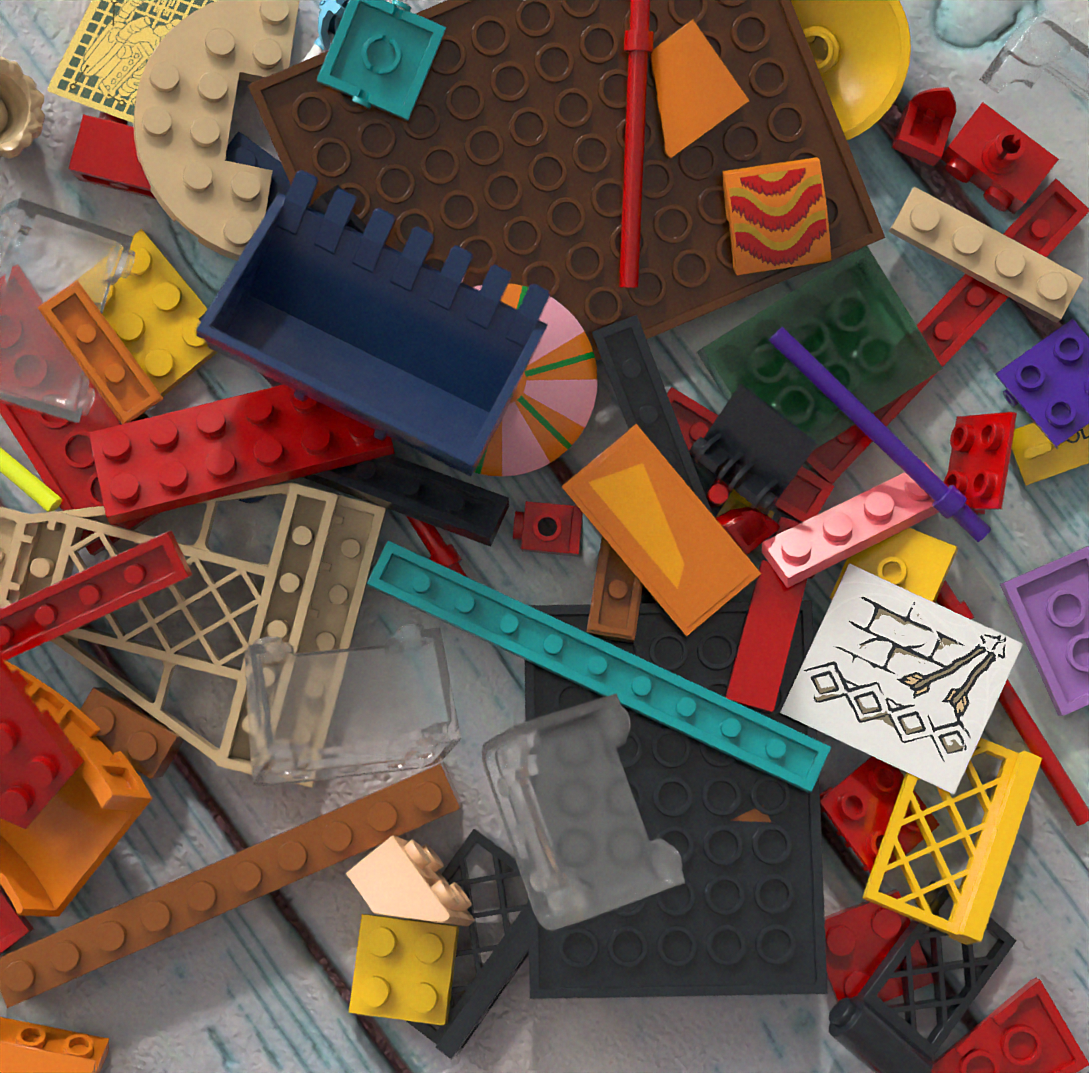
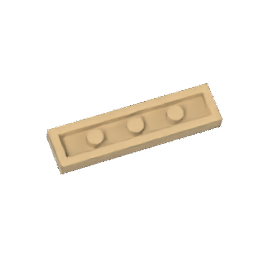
M915 186L909 193L889 230L891 234L1056 323L1062 319L1083 280V277Z

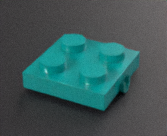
M349 0L317 77V82L353 97L352 102L361 104L368 109L372 105L409 121L446 32V27L410 12L411 6L399 0H393L392 3L385 0Z

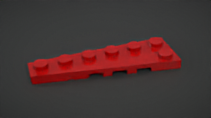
M1035 977L934 1060L931 1073H1077L1089 1066V1062L1042 981Z

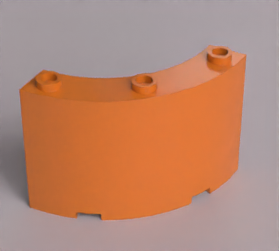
M5 661L11 671L19 669L29 683L25 691L41 712L46 709L50 712L84 760L26 830L0 818V884L12 901L18 915L59 917L147 807L152 797L121 751L112 754L95 736L101 729L89 717L57 691L33 675Z

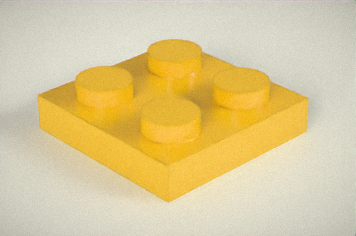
M361 914L349 1013L447 1025L460 926Z

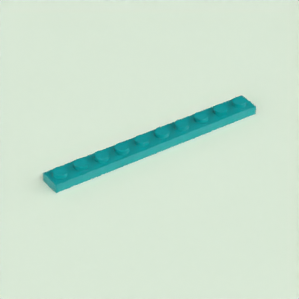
M389 540L367 582L368 587L808 793L812 792L831 749L830 746Z

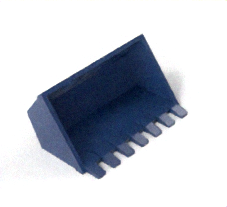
M299 170L296 172L287 195L279 193L196 328V336L203 339L208 348L295 390L294 398L305 402L310 397L375 429L374 437L381 441H384L389 436L471 477L499 427L516 388L548 324L540 321V317L551 295L550 291L531 284L519 309H516L501 301L512 277L511 272L497 265H492L479 291L463 283L473 258L472 253L458 246L452 247L440 272L424 264L434 240L433 234L415 227L409 236L403 252L397 251L385 245L396 220L393 214L376 208L363 234L347 226L357 201L356 196L342 189L336 190L324 215L309 207L318 184V178L303 170Z

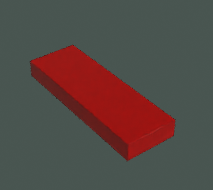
M762 560L759 566L761 574L756 578L725 698L742 706L772 714L808 578L787 588L770 563Z

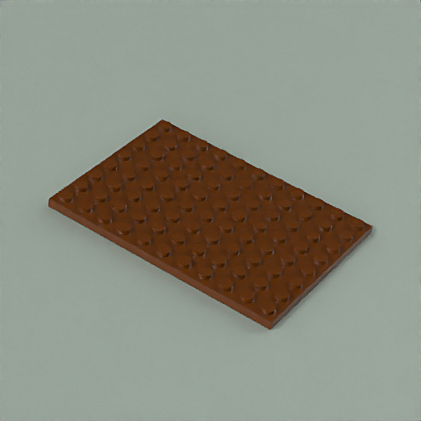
M446 0L415 13L446 27V32L409 121L372 105L368 109L361 104L352 102L353 97L317 82V77L328 51L248 85L290 184H292L296 172L299 170H303L318 178V184L310 205L320 195L339 185L344 191L356 196L357 201L353 212L366 226L376 208H380L395 216L396 220L385 245L403 252L412 230L415 227H419L434 235L433 243L424 264L440 272L451 248L458 246L473 255L463 283L471 287L481 286L490 267L497 265L511 272L512 277L509 284L526 287L535 284L550 291V297L562 304L577 319L591 343L596 361L602 358L592 335L593 331L637 315L647 340L827 263L822 262L736 275L733 269L730 223L726 218L722 171L818 157L822 170L827 205L831 260L885 238L791 0H650L649 31L654 32L653 49L688 22L694 20L745 93L749 102L669 159L664 153L663 145L665 142L661 116L658 114L655 77L652 75L648 53L638 288L619 287L629 55L628 52H624V33L626 30H630L631 0Z

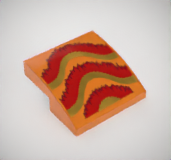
M818 157L722 171L726 218L730 223L733 269L736 275L832 261L825 190Z

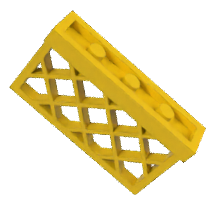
M981 737L972 757L985 753L1002 760L997 777L993 781L982 785L970 760L965 772L973 789L952 798L948 791L937 787L943 802L921 811L913 794L916 782L921 779L906 772L862 897L867 901L947 933L949 938L965 945L982 941L1042 760L1041 757L1029 752L1022 751L1017 753ZM993 786L990 798H988L985 789ZM976 794L984 811V816L981 824L967 830L955 802ZM909 805L913 815L904 819ZM946 807L958 834L936 843L924 816ZM916 820L928 847L905 856L897 836L901 826ZM978 831L973 844L969 835ZM961 839L969 860L965 870L951 875L939 848ZM893 850L897 861L888 864ZM930 852L942 880L920 889L908 862ZM897 866L901 867L912 893L899 899L878 892L884 873ZM963 877L958 890L954 880ZM945 885L954 903L949 919L945 920L933 915L923 894ZM915 898L919 908L905 902Z

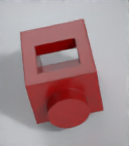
M526 501L525 512L515 511L513 539L522 540L521 551L578 557L583 512L577 505ZM546 518L552 519L557 525L556 532L551 536L540 534L538 524L541 520Z

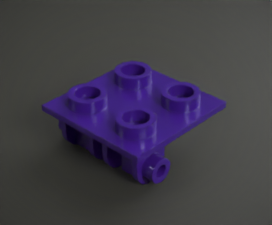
M1071 319L995 374L1006 387L1003 395L1007 402L1013 407L1020 404L1055 448L1089 424V337Z

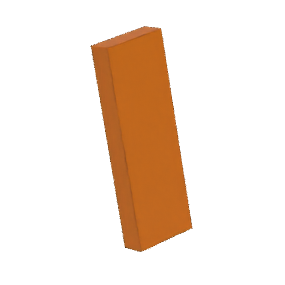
M78 280L37 307V310L121 424L132 422L164 399Z

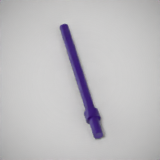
M781 327L769 339L795 367L934 500L932 506L946 519L952 517L977 542H980L989 534L991 528L965 503L967 498L954 485L948 487L785 328Z

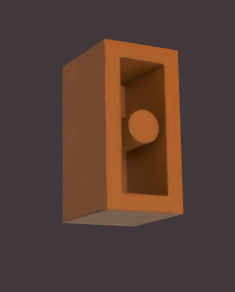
M106 687L92 688L80 709L101 729L95 736L112 754L121 751L135 770L150 779L163 777L184 741L182 737L148 712Z

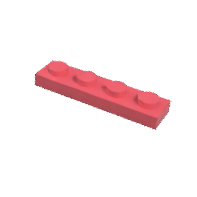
M924 462V464L932 471L928 464ZM904 472L763 541L762 554L788 588L939 513V511L932 506L934 500Z

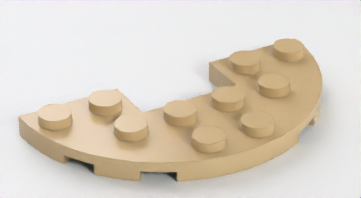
M218 0L194 11L171 29L155 48L145 66L136 95L133 120L134 141L137 157L150 183L151 192L174 222L177 220L185 229L199 238V243L235 261H238L266 215L273 171L225 161L238 79L256 82L289 68L300 0Z

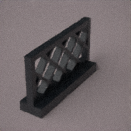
M477 829L472 830L442 872V875L448 884L451 885L453 883L450 882L460 868L462 880L454 882L459 886H463L465 894L472 903V906L467 909L474 920L475 918L502 914L505 935L497 945L480 947L476 920L470 924L472 949L457 951L456 957L473 954L476 976L468 985L452 987L448 1024L445 1026L441 1025L437 1030L429 1023L406 1021L437 1045L435 1048L450 1059L460 1054L529 956L528 902L526 905L508 908L503 881L505 878L522 876L528 880V867ZM478 843L492 854L495 875L469 879L466 858ZM500 860L512 868L514 872L502 873ZM496 880L501 909L474 913L470 884ZM521 911L510 926L509 913ZM493 951L484 965H482L481 953ZM465 991L454 1006L453 993Z

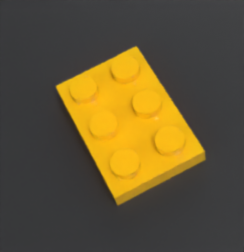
M142 229L78 280L162 397L218 353L208 348L205 341L196 336V328L200 323L199 318L208 308Z

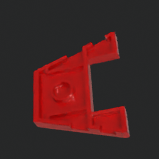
M0 656V818L26 830L84 760L47 709L41 712L25 691L29 683L19 669L11 671Z

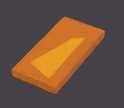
M637 424L632 426L561 486L686 636L761 574Z

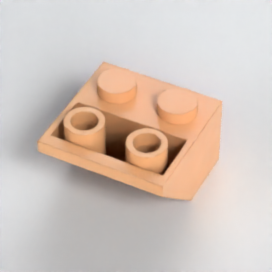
M391 836L346 873L375 914L466 927L475 921L467 910L472 906L470 899L455 882L451 885L448 884L439 871L444 866L441 859L426 843L421 846L413 839L408 841Z

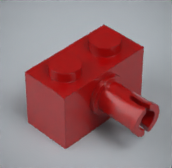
M984 102L980 104L949 144L941 158L946 163V170L955 179L963 183L970 181L984 192V199L992 207L1002 212L1008 210L1013 215L1027 202L1059 160Z

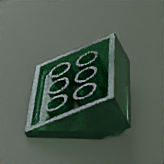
M867 245L696 351L727 401H729L739 384L742 383L818 443L816 448L847 430L855 423L769 341L781 327L785 328L871 413L943 369Z

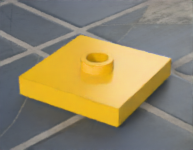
M907 528L847 558L830 595V599L833 600L850 563L935 603L958 548L955 545L912 528Z

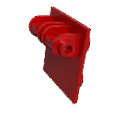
M1016 412L956 417L955 427L950 437L951 455L944 483L948 487L954 485L967 498L965 503L977 515H985V510L1002 509L1016 423Z
M873 756L869 757L834 788L829 787L820 794V812H825L837 828L836 834L838 836L842 835L845 839L844 845L847 848L851 847L863 864L861 868L870 874L904 780L903 774L897 767ZM913 790L921 811L928 809L915 790ZM909 805L904 819L913 815ZM930 813L924 817L932 833L940 824ZM916 820L900 827L897 838L906 856L924 838ZM893 850L888 864L897 861Z

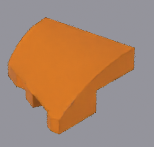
M694 20L688 22L653 49V52L649 53L652 75L655 77L658 114L661 116L664 135V153L669 159L749 102L745 93Z

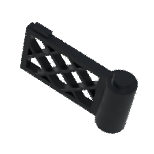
M945 885L923 894L931 913L938 917L940 908L948 897L951 898ZM989 917L985 930L997 941L986 957L974 958L973 944L965 945L961 943L963 960L943 962L941 936H948L949 934L930 926L929 930H925L927 925L912 920L859 994L850 999H841L831 1009L829 1013L830 1035L874 1073H931L933 1056L1017 940ZM930 938L932 964L912 967L911 948L918 939ZM963 968L965 986L958 995L946 997L944 971ZM933 973L935 998L915 1001L913 975ZM902 977L904 1003L887 1005L877 994L888 979ZM935 1007L937 1025L929 1036L924 1038L917 1031L915 1010ZM904 1012L905 1020L897 1013Z

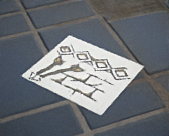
M849 563L780 713L955 794L1023 643Z

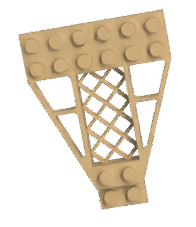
M295 483L264 486L193 504H207L199 538L193 545L177 543L183 555L190 557L186 560L188 566L193 563L196 564L208 585L206 589L185 600L176 583L168 586L178 605L157 617L153 614L145 598L137 600L149 622L128 634H125L114 613L111 612L105 615L116 635L84 627L91 623L89 622L50 641L213 760L216 766L262 778L268 776L312 788L387 508ZM279 494L287 496L271 559L268 564L255 563L217 553L210 549L208 541L219 502ZM0 506V608L70 577L74 563L79 572L87 569L78 551L98 539H101L109 555L113 557L119 553L109 536L140 544L157 536L110 525L106 518L104 506L35 514ZM83 529L96 532L80 541ZM202 560L238 570L215 583ZM249 572L265 576L261 593ZM242 575L255 600L232 613L218 588ZM212 592L226 617L203 630L189 605ZM258 605L248 640L236 617ZM182 610L196 634L173 647L159 623ZM229 622L243 647L220 660L206 635ZM152 627L163 647L133 640L132 638ZM79 639L161 660L164 669L155 701L81 648ZM199 639L210 659L179 652V650ZM246 652L242 668L225 664ZM177 665L236 680L237 686L220 748L215 747L164 709L173 672Z

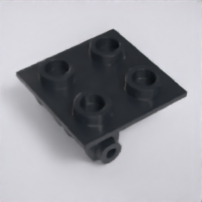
M741 383L705 437H700L693 444L689 452L692 454L697 465L701 463L717 476L716 480L718 482H725L728 485V490L731 492L735 490L751 503L750 507L752 509H759L762 513L768 515L818 443Z

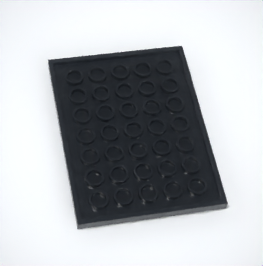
M802 601L774 711L770 714L752 708L749 709L817 740L816 729L780 713L814 641L812 601ZM727 602L687 636L659 603H642L639 608L634 643L604 638L599 639L726 697L750 602ZM591 604L528 605L579 630L587 631ZM524 660L530 999L828 994L819 776L812 792L808 793ZM754 808L768 815L771 822L729 821Z

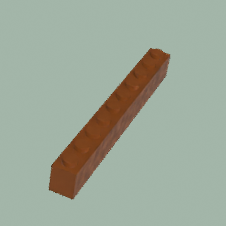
M444 761L1 956L0 991L7 1008L384 843L391 836H400L459 810L462 807V802Z

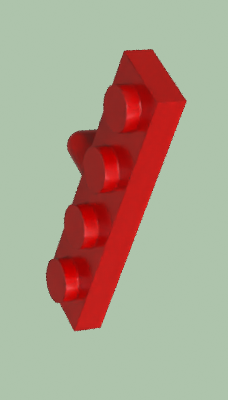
M671 387L667 395L687 448L690 450L700 437H705L719 415ZM802 466L776 502L774 508L793 520L802 523L818 515L835 486ZM716 479L706 493L709 506L719 507L727 500L730 490H728V485L725 482L720 483Z

